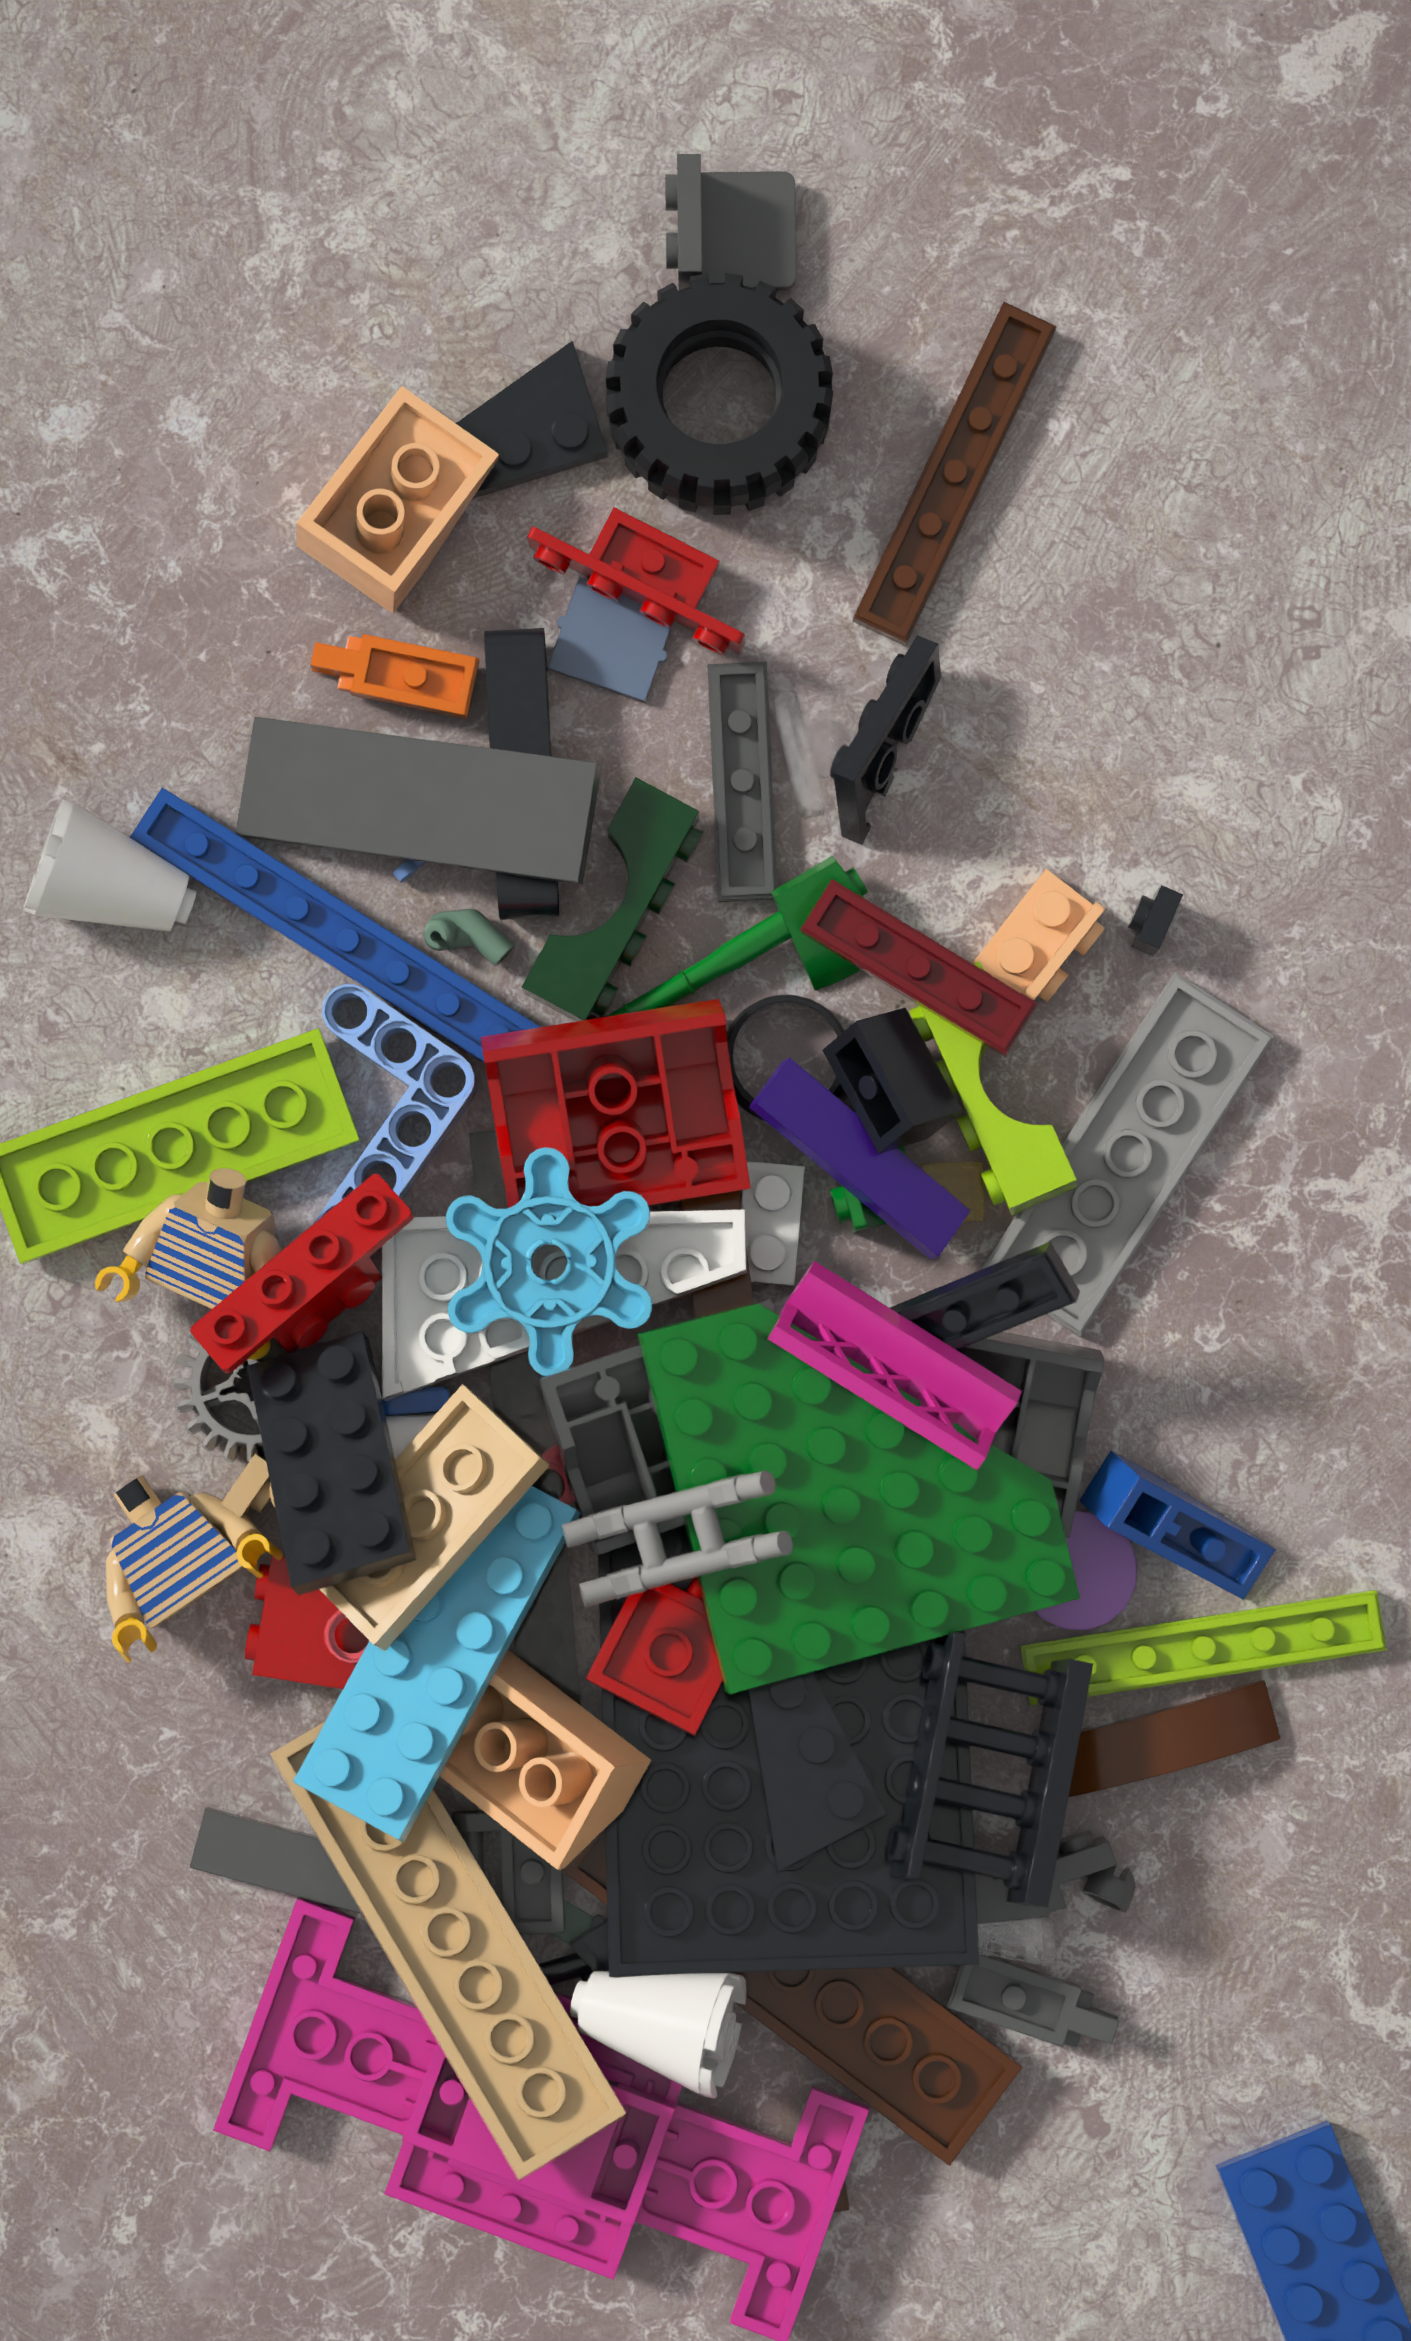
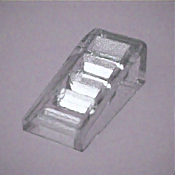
M1048 1913L1006 1922L978 1923L979 1954L1047 1967L1057 1966L1054 1925Z

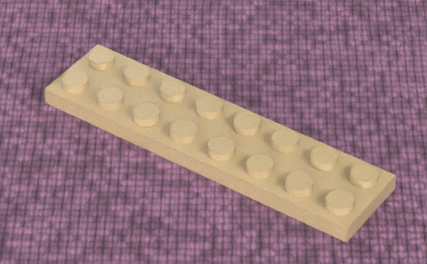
M323 1722L270 1753L271 1759L520 2182L625 2117L626 2112L434 1789L429 1794L405 1841L402 1842L293 1782L325 1723Z

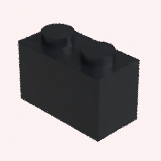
M906 1007L854 1022L822 1050L878 1154L926 1140L962 1112Z

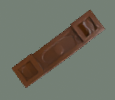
M1265 1680L1205 1695L1206 1698L1102 1726L1082 1728L1069 1797L1186 1769L1281 1739Z

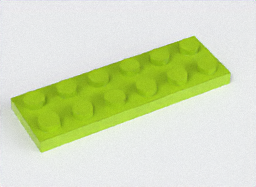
M316 1028L0 1143V1210L19 1263L24 1265L142 1222L152 1210L170 1195L185 1194L198 1182L209 1183L210 1174L216 1169L228 1168L242 1173L246 1178V1183L361 1142L321 1030Z

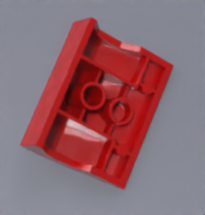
M719 999L481 1037L508 1208L515 1206L524 1195L526 1188L524 1166L527 1158L537 1149L545 1147L556 1149L565 1156L570 1168L568 1178L569 1190L575 1200L589 1207L599 1206L607 1202L615 1194L623 1191H633L641 1195L648 1205L751 1189L741 1119L729 1058L725 1012Z

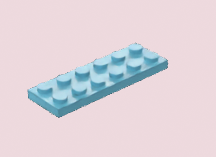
M531 1486L386 1651L376 1647L371 1641L368 1642L293 1782L404 1842L566 1542L561 1525L578 1520L581 1513L577 1509Z

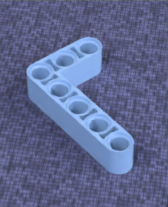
M343 984L335 987L326 996L322 1005V1016L326 1026L338 1039L409 1088L315 1222L365 1181L368 1170L378 1164H387L394 1168L397 1178L393 1191L403 1200L470 1105L477 1092V1077L471 1064L463 1056L365 988L355 984ZM348 999H359L367 1006L365 1021L354 1029L340 1027L336 1021V1011L339 1005ZM397 1033H408L416 1040L414 1056L403 1063L389 1061L384 1053L387 1040ZM447 1066H455L461 1069L466 1076V1084L463 1090L453 1097H442L433 1088V1080L436 1073ZM412 1115L426 1117L431 1124L429 1139L417 1147H409L403 1144L399 1137L401 1123Z

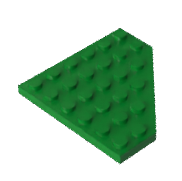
M753 1303L637 1333L676 1492L732 1476L769 1471L775 1480L773 1494L715 1508L724 1541L728 1543L744 1537L759 1534L765 1535L779 1531L788 1532L792 1539L793 1549L787 1556L697 1576L727 1693L733 1694L949 1635L950 1632H960L1081 1599L1052 1480L992 1444L986 1459L978 1470H975L768 1340L780 1316L761 1304ZM791 1323L790 1327L812 1341H820ZM846 1356L853 1367L864 1374H873L872 1371ZM898 1388L904 1399L915 1406H920V1400ZM958 1423L952 1424L958 1433L975 1443L976 1439ZM691 1514L682 1516L691 1552L701 1550Z

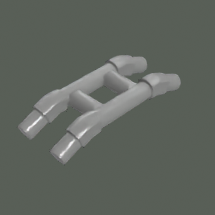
M760 1471L747 1475L732 1476L630 1505L611 1508L562 1524V1531L568 1548L633 1529L643 1564L616 1571L607 1576L579 1584L585 1607L587 1608L613 1599H620L651 1588L724 1569L736 1568L789 1555L792 1552L793 1543L791 1536L786 1531L765 1535L759 1534L725 1543L715 1508L773 1494L775 1490L773 1475L769 1471ZM691 1514L701 1550L667 1559L657 1523Z

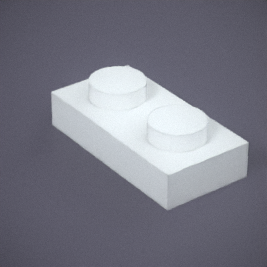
M747 1161L751 1189L742 1190L741 1209L746 1212V1247L751 1283L794 1286L805 1166Z

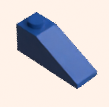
M1112 1450L1079 1500L1107 1528L1243 1600L1276 1550L1267 1542L1163 1478Z

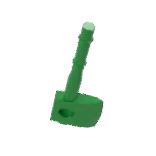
M831 856L771 891L779 910L778 912L725 942L707 957L683 971L680 969V973L628 1004L623 1003L621 1008L607 1016L669 1007L691 993L695 995L696 990L723 975L745 966L790 938L814 991L835 984L859 972L861 969L803 935L800 929L832 879L861 897L867 894L868 891L854 867L844 871L837 860Z

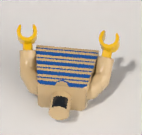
M228 1168L216 1169L211 1172L209 1183L198 1182L185 1194H172L142 1220L122 1250L126 1258L121 1265L102 1269L96 1277L95 1288L97 1291H104L111 1284L113 1277L119 1274L124 1281V1287L116 1297L115 1302H125L133 1299L140 1288L137 1272L143 1266L147 1268L145 1279L213 1309L282 1251L278 1239L275 1237V1217L269 1209L243 1198L246 1178L242 1173ZM270 1341L248 1359L257 1360L265 1356L270 1349Z
M143 1475L136 1478L113 1494L132 1524L110 1539L113 1550L110 1551L106 1558L107 1603L115 1627L112 1634V1644L128 1663L132 1662L128 1652L129 1647L138 1639H142L144 1645L152 1653L157 1648V1642L145 1627V1622L150 1629L160 1626L243 1568H246L256 1577L262 1578L264 1575L257 1568L259 1557L263 1553L269 1552L277 1560H280L283 1556L281 1549L262 1535L246 1513L240 1518L222 1506L221 1502L223 1500L206 1492L195 1493L191 1496L187 1491H180L162 1503Z

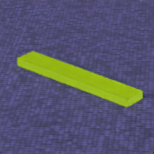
M1367 1590L1019 1645L1022 1668L1026 1671L1043 1674L1046 1669L1050 1670L1052 1661L1075 1659L1092 1663L1093 1668L1087 1697L1387 1650L1377 1590ZM1027 1696L1028 1705H1039L1037 1698Z

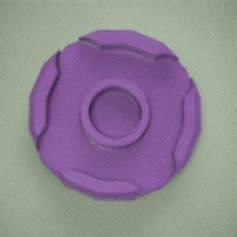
M1075 1511L1070 1538H1066L1081 1599L1034 1612L1039 1618L1061 1629L1086 1631L1109 1623L1127 1606L1136 1587L1137 1560L1128 1538L1107 1528L1091 1512Z

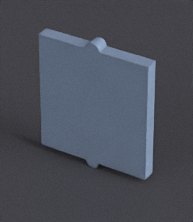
M579 576L566 615L559 617L557 620L558 627L561 630L547 669L646 703L658 665L667 660V653L664 648L671 628L663 627L639 613L642 605L622 594L618 601L601 596L586 586L588 579Z

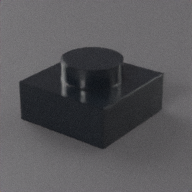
M1161 885L1154 893L1152 899L1144 895L1141 896L1128 925V928L1137 931L1131 947L1151 956L1160 949L1183 894Z

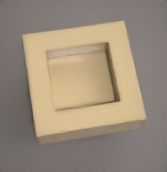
M253 1455L221 1502L222 1506L240 1518L245 1513L248 1515L252 1509L261 1514L271 1502L269 1493L270 1478L264 1455Z

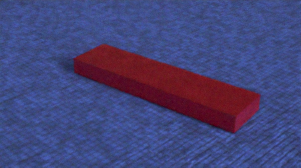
M833 879L800 929L803 935L1005 1058L1038 1007V1003Z

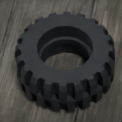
M725 273V283H709L708 274L690 276V287L678 291L674 283L658 290V301L651 306L648 303L642 302L631 314L630 327L628 329H620L613 344L614 355L612 361H608L607 416H609L610 431L617 450L621 449L625 458V465L635 478L642 476L648 482V491L662 500L667 495L678 499L679 508L696 513L698 505L713 507V515H731V506L745 504L748 511L765 506V497L776 493L779 497L783 496L794 487L795 478L800 473L807 474L816 461L820 444H824L829 428L833 398V371L830 356L825 355L823 352L824 339L815 324L807 325L803 320L804 309L792 298L786 300L785 303L781 302L776 298V287L761 280L757 284L756 289L743 286V275ZM728 347L745 352L758 360L771 374L775 387V405L766 425L754 435L729 444L701 442L687 436L676 428L666 413L663 402V389L669 371L685 356L705 348Z

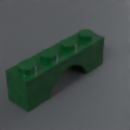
M635 777L607 829L608 838L620 852L628 871L627 890L620 907L605 924L588 933L574 936L550 934L521 987L525 995L574 1021L589 1020L593 1015L598 1018L606 1015L619 990L618 987L611 984L613 977L621 963L629 967L633 965L647 938V935L639 931L649 911L658 915L661 913L676 884L667 879L676 861L679 858L688 863L702 838L704 831L695 827L699 821V811Z

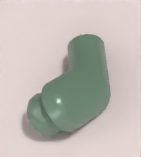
M476 909L450 910L436 913L430 918L424 928L423 936L425 942L432 949L442 951L474 946L494 967L503 961L515 947L499 929Z

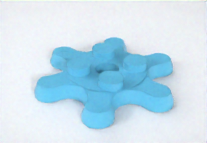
M547 1147L537 1149L527 1158L524 1166L526 1188L522 1199L515 1206L507 1209H496L487 1205L480 1198L462 1196L451 1203L446 1213V1225L450 1233L457 1239L467 1241L475 1246L481 1254L483 1263L482 1271L477 1281L469 1287L459 1290L452 1296L448 1304V1316L451 1323L460 1331L476 1333L485 1329L491 1322L499 1318H511L519 1321L529 1334L530 1346L528 1357L530 1364L542 1376H549L570 1368L574 1359L573 1332L576 1325L584 1318L592 1315L604 1316L620 1327L632 1329L645 1324L650 1318L653 1309L652 1299L648 1291L642 1286L624 1279L617 1270L615 1261L620 1245L628 1238L640 1234L647 1227L650 1220V1209L647 1201L633 1191H623L615 1194L607 1202L599 1206L589 1207L580 1204L573 1198L569 1190L568 1178L570 1168L567 1159L558 1150ZM556 1245L566 1255L568 1261L566 1269L557 1279L544 1280L534 1271L533 1257L541 1247Z

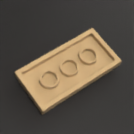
M464 1384L458 1388L395 1459L416 1560L320 1589L373 1645L383 1651H386L550 1466L544 1458Z

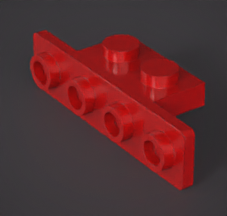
M613 507L590 554L532 526L527 540L529 547L536 551L533 557L534 560L559 574L565 575L567 569L570 568L588 577L589 580L586 586L610 600L618 601L621 594L642 605L639 613L647 619L666 628H671L674 621L695 632L692 637L693 641L716 654L724 655L727 648L740 654L745 644V634L697 610L720 565L719 560Z
M379 1174L371 1175L192 1325L190 1333L226 1374L232 1373L273 1337L287 1353L311 1346L324 1335L328 1328V1323L346 1308H354L362 1304L372 1294L375 1284L382 1279V1275L370 1259V1256L413 1220L414 1215L412 1211Z

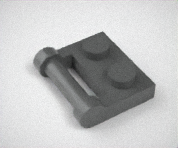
M484 1811L453 1812L452 1821L483 1873V1832L500 1831L502 1905L519 1934L564 1933L563 1872L561 1869L557 1870Z

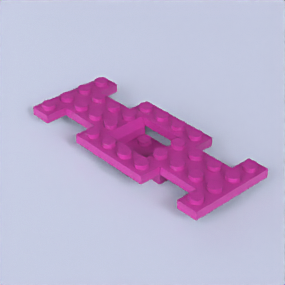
M297 1898L213 2131L270 2152L274 2147L292 2094L403 2135V2143L384 2195L613 2280L634 2222H638L748 2263L749 2265L729 2323L776 2341L789 2340L869 2113V2106L811 2086L792 2143L786 2142L678 2102L682 2085L579 2032L578 2018L571 2017L570 2015L572 1997L553 1990L604 2077L618 2083V2086L609 2085L625 2110L626 2116L519 2182L416 2005L336 1975L356 1917L305 1898Z

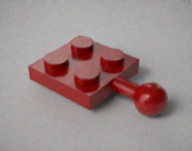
M698 1577L692 1579L686 1592L671 1584L629 1595L585 1678L586 1681L693 1736H696L723 1682Z

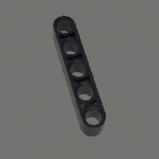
M544 628L484 631L490 748L552 757ZM496 873L500 920L560 916L558 881Z

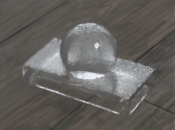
M792 691L776 695V698L773 700V713L800 817H803L805 820L824 815L826 805L819 777H831V765L837 751L842 745L850 746L854 736L851 730L843 723L834 720H819L806 728L797 692Z

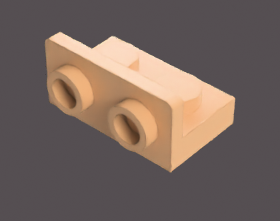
M1045 869L972 964L980 961L986 973L1033 1001L1038 996L1047 1003L1069 976L1068 973L1060 968L1074 949L1084 956L1104 931L1105 927L1096 920L1106 908L1097 901L1094 905L1091 904L1048 869Z

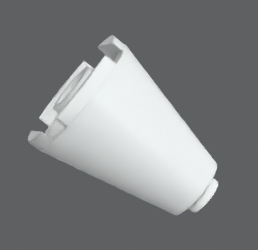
M62 799L44 844L36 874L33 876L23 911L34 914V916L170 932L175 921L186 924L197 891L187 887L190 877L188 874L76 803Z
M594 1971L589 1977L588 1982L580 1980L577 1983L571 2001L570 2015L571 2017L578 2018L579 2032L701 2096L715 2099L717 2097L715 2086L723 2088L738 2045L742 2023L736 2022V2014L732 2011L734 2002L745 2005L746 1980L743 1976L733 1973L609 1976V1971Z

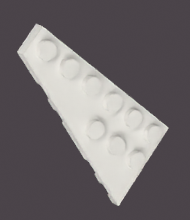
M745 1210L650 1212V1220L647 1227L640 1234L625 1240L618 1248L615 1259L617 1270L624 1279L640 1285L648 1291L652 1299V1307L746 1274ZM446 1216L414 1217L408 1225L382 1246V1399L385 1401L529 1351V1334L525 1327L517 1320L499 1318L491 1322L485 1329L476 1333H465L458 1330L451 1323L448 1316V1304L452 1296L459 1290L467 1288L477 1281L481 1274L483 1263L481 1254L475 1246L467 1241L457 1239L450 1233L446 1225ZM546 1245L538 1249L532 1262L535 1273L540 1278L549 1281L560 1277L568 1263L564 1251L556 1245ZM589 1316L576 1325L573 1335L612 1320L604 1316Z

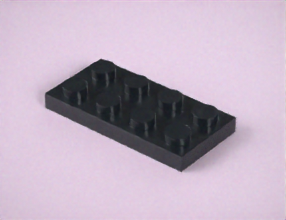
M359 1331L248 1365L247 1368L291 1588L298 1595H302L415 1561L416 1555L371 1346L365 1333Z

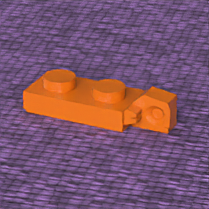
M362 634V638L348 636L346 648L315 642L310 666L312 667V672L338 677V690L351 693V696L468 720L480 660L473 656Z

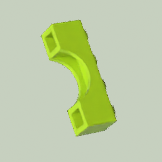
M980 961L973 964L983 970ZM920 1005L908 1010L924 1042L931 1039L934 1040L942 1058L936 1064L952 1093H957L966 1115L956 1120L970 1152L981 1147L990 1169L980 1173L993 1205L997 1206L1005 1202L1012 1216L1077 1188V1179L1053 1125H1032L1016 1121L998 1110L987 1097L980 1078L981 1063L987 1046Z

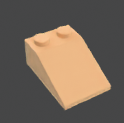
M401 386L296 523V546L393 614L433 561L495 465L499 454Z

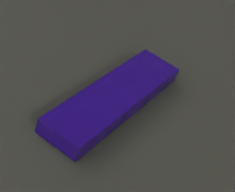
M791 1058L781 1062L749 1106L756 1114L930 1260L939 1257L971 1211L899 1149L878 1154L858 1115Z

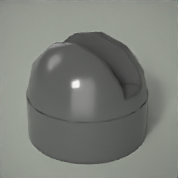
M1116 1866L1090 1874L1082 1892L1103 1905L1126 1913L1136 1888L1135 1879L1130 1869L1126 1867L1119 1879L1113 1876Z

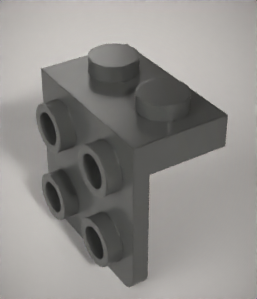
M677 154V174H665L666 211H678V233H666V269H678V291L690 287V276L708 274L709 283H725V273L743 275V286L756 289L760 280L776 287V291L791 289L796 282L794 177L785 171L701 172V154Z

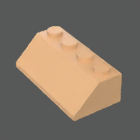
M507 1650L440 1777L554 1868L560 1870L564 1869L623 1812L651 1759Z

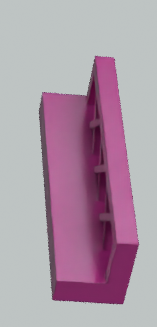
M816 1261L811 1264L785 1302L779 1314L780 1317L768 1337V1340L975 1470H978L986 1459L995 1433L1017 1405L1022 1392ZM791 1323L820 1341H812L791 1328ZM846 1356L872 1371L873 1374H864L850 1364ZM898 1388L920 1400V1406H915L904 1399ZM958 1423L976 1439L975 1443L958 1433L952 1424Z

